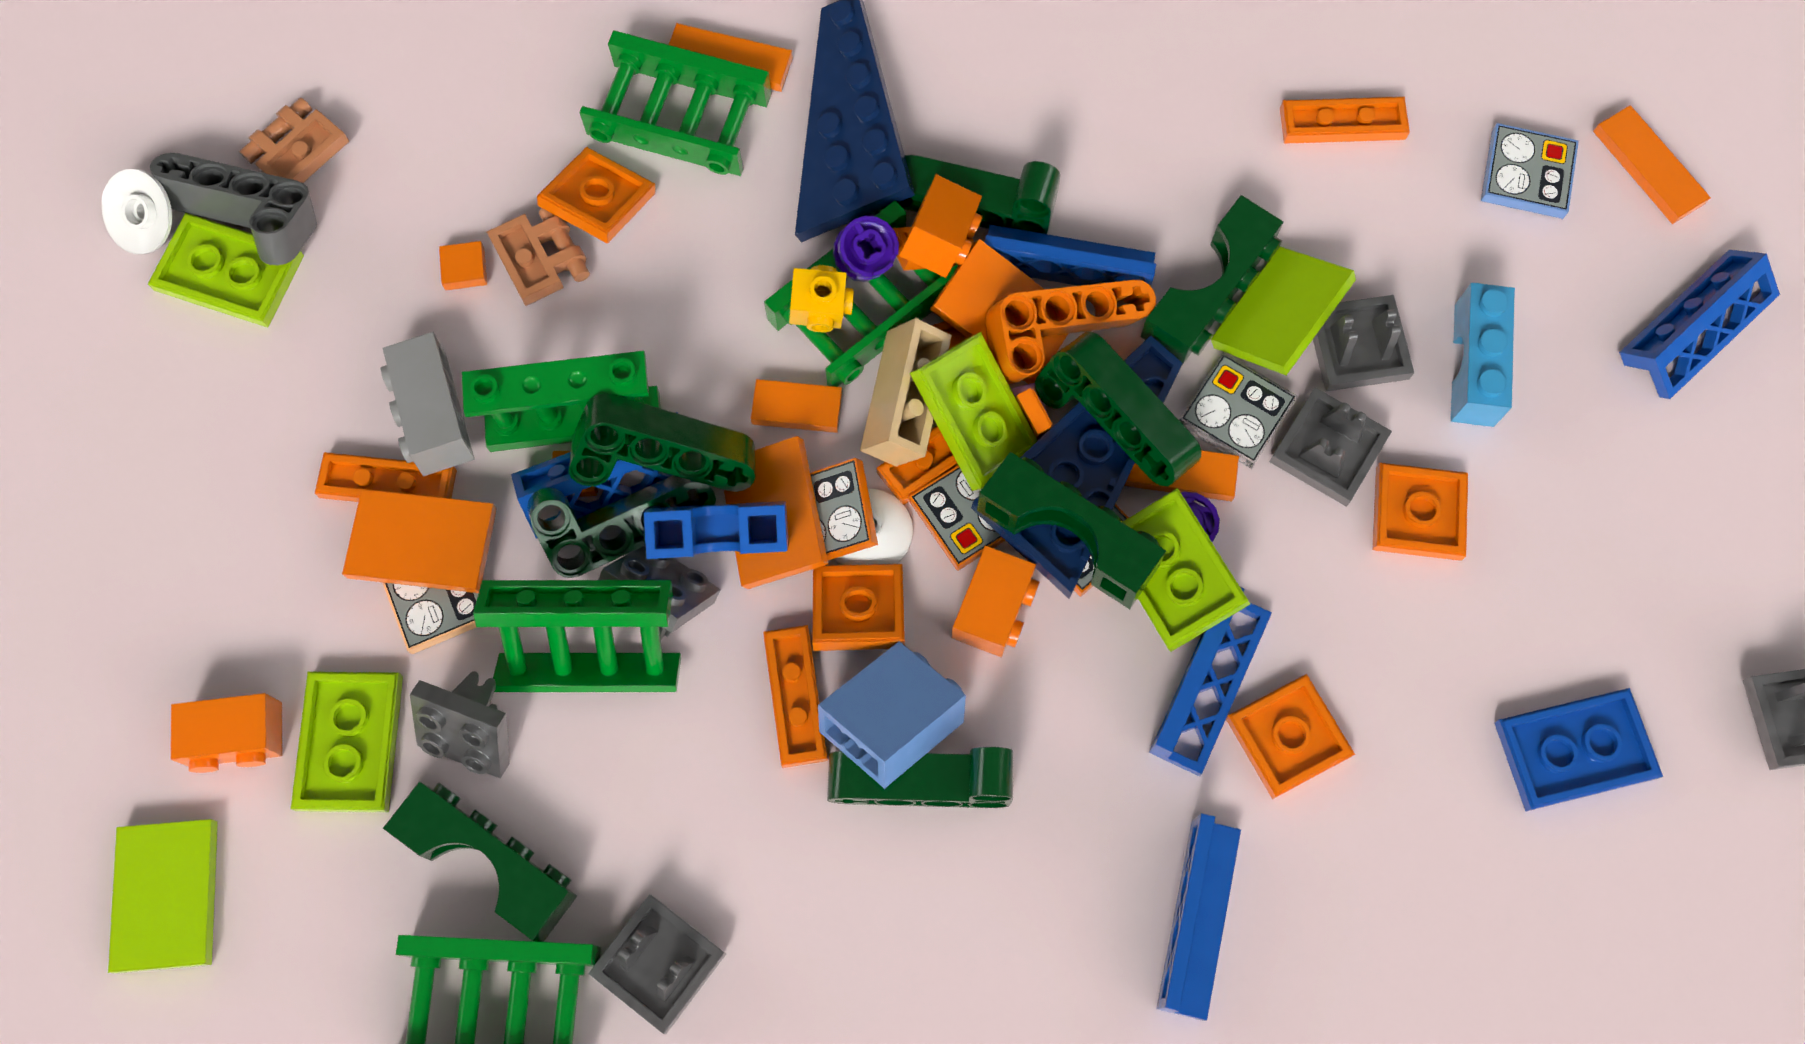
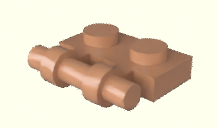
M300 97L290 107L287 105L283 106L276 113L278 118L262 132L257 129L248 137L250 142L239 153L250 164L264 154L254 163L260 172L304 183L341 150L349 140L343 131L317 109L303 119L312 111V108ZM289 130H291V132H289L282 140L275 144L281 137H283Z
M543 208L539 211L543 222L535 226H531L526 215L523 214L487 231L525 306L563 289L562 282L557 275L563 271H570L576 282L584 281L590 275L585 265V254L580 246L574 245L569 236L570 227L567 221ZM547 241H554L559 252L548 257L541 244Z

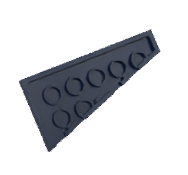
M838 0L821 8L795 236L801 243L850 223L856 218L884 209L893 201L898 203L915 196L863 0Z
M1152 336L1148 337L1124 360L1164 404L1183 363ZM1080 402L1020 457L1034 460L1048 476L1059 483L1061 481L1070 483L1080 491L1083 498L1097 507L1105 506L1113 510L1135 464ZM978 496L973 501L971 509L1028 562L1036 564V569L1070 599L1091 555L1085 543L1068 529L1050 524L1031 526L1014 535L977 511Z

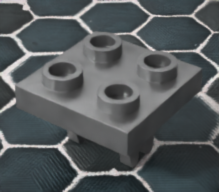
M1394 295L1340 302L1313 338L1325 391L1410 380L1414 374Z
M1315 387L1269 462L1347 507L1392 431L1368 418L1365 413L1354 410L1349 404L1342 403Z
M646 546L632 551L602 569L598 580H671L673 596L668 627H659L660 640H662L664 635L668 637L670 633L713 605L721 589L710 583L703 573L689 569L674 558L647 559Z
M1805 669L1751 676L1744 679L1743 684L1769 770L1804 766Z
M474 671L452 692L419 680L410 693L417 746L433 757L442 758L444 756L462 763L468 770L474 773H488L501 779L509 766L506 713L499 711L497 705H490L496 688L495 679L489 678L482 686H478L479 675Z
M649 894L588 974L661 1033L667 1034L725 957L726 953Z

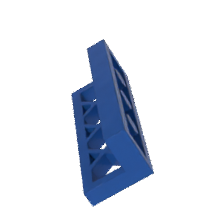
M989 225L988 235L985 238V243L1030 278L1076 286L1142 280L1151 286L1155 275V252Z
M1729 249L1619 352L1624 366L1649 370L1659 397L1671 399L1780 295L1767 253ZM1758 281L1761 292L1749 302L1754 283ZM1734 304L1730 321L1722 328L1726 310ZM1706 330L1702 348L1694 354L1698 336ZM1679 356L1674 375L1669 378L1666 366Z
M571 452L511 474L517 500L536 539L537 536L532 528L527 507L530 497L539 489L549 487L561 491L567 498L576 518L579 519L672 476L617 459L607 481L601 485L594 486L604 490L600 498L588 503L577 499L582 490L591 486H583L571 478L569 474ZM634 470L645 473L641 483L629 487L619 484L626 473ZM560 509L557 515L547 518L545 520L550 521L556 519L560 515L562 509Z
M1252 603L1239 611L1257 620L1252 634L1235 639L1229 626L1233 615L1201 634L1149 753L1199 777L1202 775L1272 612ZM1225 635L1227 642L1221 644L1223 637ZM1247 643L1243 655H1241L1238 646ZM1230 649L1237 664L1236 671L1232 675L1217 679L1212 662L1216 653ZM1206 676H1208L1210 682L1203 684ZM1230 683L1224 696L1221 685ZM1213 688L1220 705L1216 715L1200 720L1194 703L1199 693ZM1190 715L1192 723L1185 725ZM1212 723L1206 736L1203 726ZM1193 729L1196 730L1202 745L1196 761L1174 751L1181 733Z
M1203 813L1192 820L1156 1009L1207 1021L1241 829L1214 823L1215 816Z

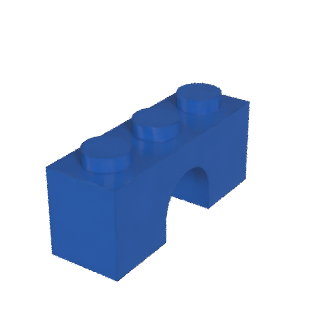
M786 501L649 508L644 512L647 559L694 557V555L719 551H738L740 554L786 552L789 546Z

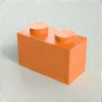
M936 174L921 203L899 256L947 278L954 263L962 265L970 251L973 242L967 240L966 237L973 238L983 216L976 213L982 196Z
M985 545L953 625L951 638L1001 658L1007 645L1015 648L1024 622L1017 620L1022 604L1031 607L1040 581L1032 579L1036 564Z
M266 693L171 704V760L188 766L189 772H214L219 770V764L236 762L238 767H257L265 765L266 758L283 756L282 702Z

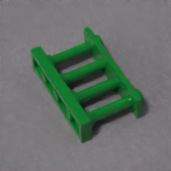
M613 30L608 46L614 67H617L618 70L601 111L585 106L581 107L579 113L586 134L602 143H610L612 141L701 165L716 174L726 175L730 173L741 176L744 169L740 148L734 147L748 107L753 104L766 108L772 95L769 71ZM638 73L656 78L640 121L617 115L632 77ZM675 84L695 88L679 131L656 126L670 88ZM714 94L734 99L718 142L695 136L710 95Z
M893 201L874 216L886 221L892 228L906 227V211L896 201ZM833 249L807 268L811 269L814 266L826 265L837 269V272H841L836 266ZM956 264L951 268L947 278L928 269L913 270L928 287L911 301L884 274L877 279L867 281L896 312L877 327L853 302L852 315L843 314V316L864 338L845 353L826 332H814L807 329L805 325H796L831 363L825 368L827 385L838 387L842 383L848 385L862 373L863 366L883 351L887 331L915 318L922 320L933 312L930 310V307L958 265ZM793 279L764 301L767 320L777 331L789 324Z
M645 351L462 372L465 417L484 415L486 447L490 452L572 443L573 434L587 402L597 394H614L661 408L660 393L657 385L648 386Z
M482 580L473 612L476 627H499L504 653H499L493 675V679L496 682L494 692H677L681 653H662L659 627H668L673 596L671 580ZM518 627H546L551 653H524ZM565 627H593L597 653H570ZM612 627H640L643 653H616Z
M398 935L396 955L411 958L410 967H415L405 1044H426L435 968H440L441 959L460 960L459 969L463 970L454 1044H475L483 971H488L489 962H508L507 972H512L503 1044H524L531 973L537 972V964L556 965L555 974H560L553 1044H573L579 977L585 975V966L594 967L600 959L601 947L593 944Z

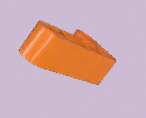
M1127 280L1013 293L994 304L987 311L985 326L989 348L1007 383H1016L1037 373L1042 368L1045 361L1042 337L1120 328L1131 325L1148 316L1153 311L1156 305V296L1151 286L1142 280ZM1086 300L1094 306L1095 316L1087 311ZM1123 300L1124 303H1130L1126 305H1121L1117 308V302ZM1046 304L1055 310L1056 321L1050 319L1047 315ZM1005 308L1015 314L1017 319L1016 326L1010 324L1006 319ZM1013 351L1022 356L1024 360L1023 369L1017 367L1012 358Z

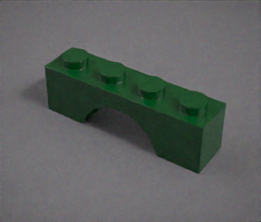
M1240 195L1218 224L1210 244L1220 260L1222 276L1212 285L1198 290H1181L1170 287L1147 317L1140 337L1146 340L1152 336L1183 364L1192 352L1199 356L1213 335L1208 330L1215 321L1220 324L1225 321L1236 305L1232 298L1238 290L1246 293L1257 278L1259 271L1255 267L1261 259L1269 262L1280 247L1282 240L1277 238L1284 221L1243 195Z
M1011 451L979 492L977 511L1014 535L1028 527L1042 524L1060 526L1076 534L1085 543L1091 554L1093 562L1091 585L1129 610L1160 567L1166 550L1160 547L1159 542L1152 535L1144 531L1136 532L1122 523L1119 516L1105 506L1097 507L1083 498L1080 491L1070 483L1064 481L1059 483L1045 474L1042 467L1034 460L1027 457L1020 458Z
M419 781L383 829L417 855L430 861H434L440 856L458 849L481 851L493 864L498 877L499 895L494 912L532 941L544 942L577 898V895L567 888L572 880L551 864H548L543 871L530 861L534 852L516 838L511 836L508 842L505 843L493 834L498 825L476 809L470 816L456 806L461 798L438 782L434 789Z

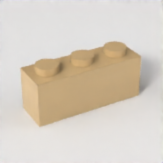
M917 318L887 331L860 447L861 452L894 466L926 456L934 418L910 373L949 349L952 335Z

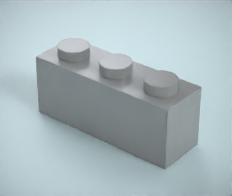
M434 332L382 348L387 365L380 367L387 389L389 392H394L395 401L389 402V406L396 425L403 428L404 436L398 438V442L407 463L414 462L422 475L426 476L475 460L447 356Z

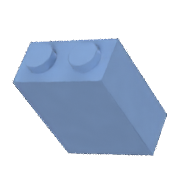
M898 642L818 704L819 732L885 789L964 723L966 695L954 680L945 679L930 667L924 656L918 652H912L901 642Z

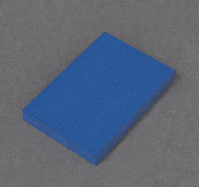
M1630 688L1503 718L1494 722L1525 812L1663 777Z

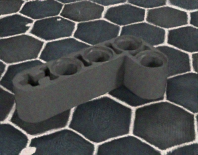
M180 153L160 155L150 164L151 174L164 187L172 210L251 228L259 258L266 264L283 265L292 261L316 228L317 222L309 190L302 182Z

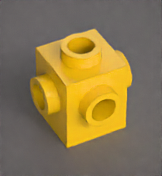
M826 265L814 266L811 269L794 268L789 324L805 325L807 329L814 332H830L833 328L841 329L843 314L852 315L854 289L845 288L847 273L837 272V269Z

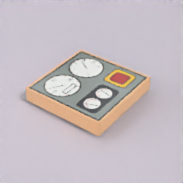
M383 583L406 649L410 654H415L477 628L473 612L479 593Z

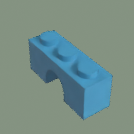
M1470 283L1455 304L1453 343L1464 344L1459 373L1452 381L1451 422L1494 427L1512 408L1515 288Z

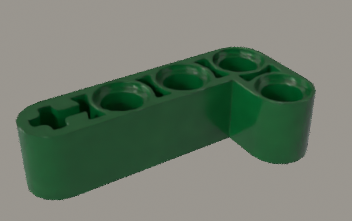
M905 155L915 196L898 202L903 209L918 212L937 174L982 196L976 213L983 216L978 227L989 229V225L1042 234L1048 233L1060 182V172L1051 164L1040 161L1028 162L1024 165L1021 177L1018 179L918 155Z
M1090 331L1080 335L1053 355L1036 377L1035 390L1044 404L1053 409H1059L1075 397L1154 483L1160 486H1169L1199 462L1202 450L1195 437L1097 333Z
M603 393L590 398L572 437L569 474L576 483L583 486H598L606 482L617 459L733 492L749 488L754 483L756 477L755 445L749 436L614 394Z
M672 475L579 519L576 518L565 495L556 488L546 487L537 490L530 497L527 508L532 528L552 568L563 577L574 578L646 546L644 520L641 519V515L648 507H671L667 500L671 497L674 499L677 507L715 505L716 496L709 485ZM695 488L698 498L690 501L687 491ZM554 505L562 509L560 515L554 520L547 521L538 517L540 510L545 506ZM617 525L622 528L620 534L614 539L605 540L599 537L601 531L607 526ZM572 544L581 548L578 555L573 558L565 559L558 556L560 549L566 545Z
M977 747L972 748L970 754L927 753L885 789L842 751L829 754L827 801L831 803L1004 808L1009 807L1013 800V750L1009 748Z

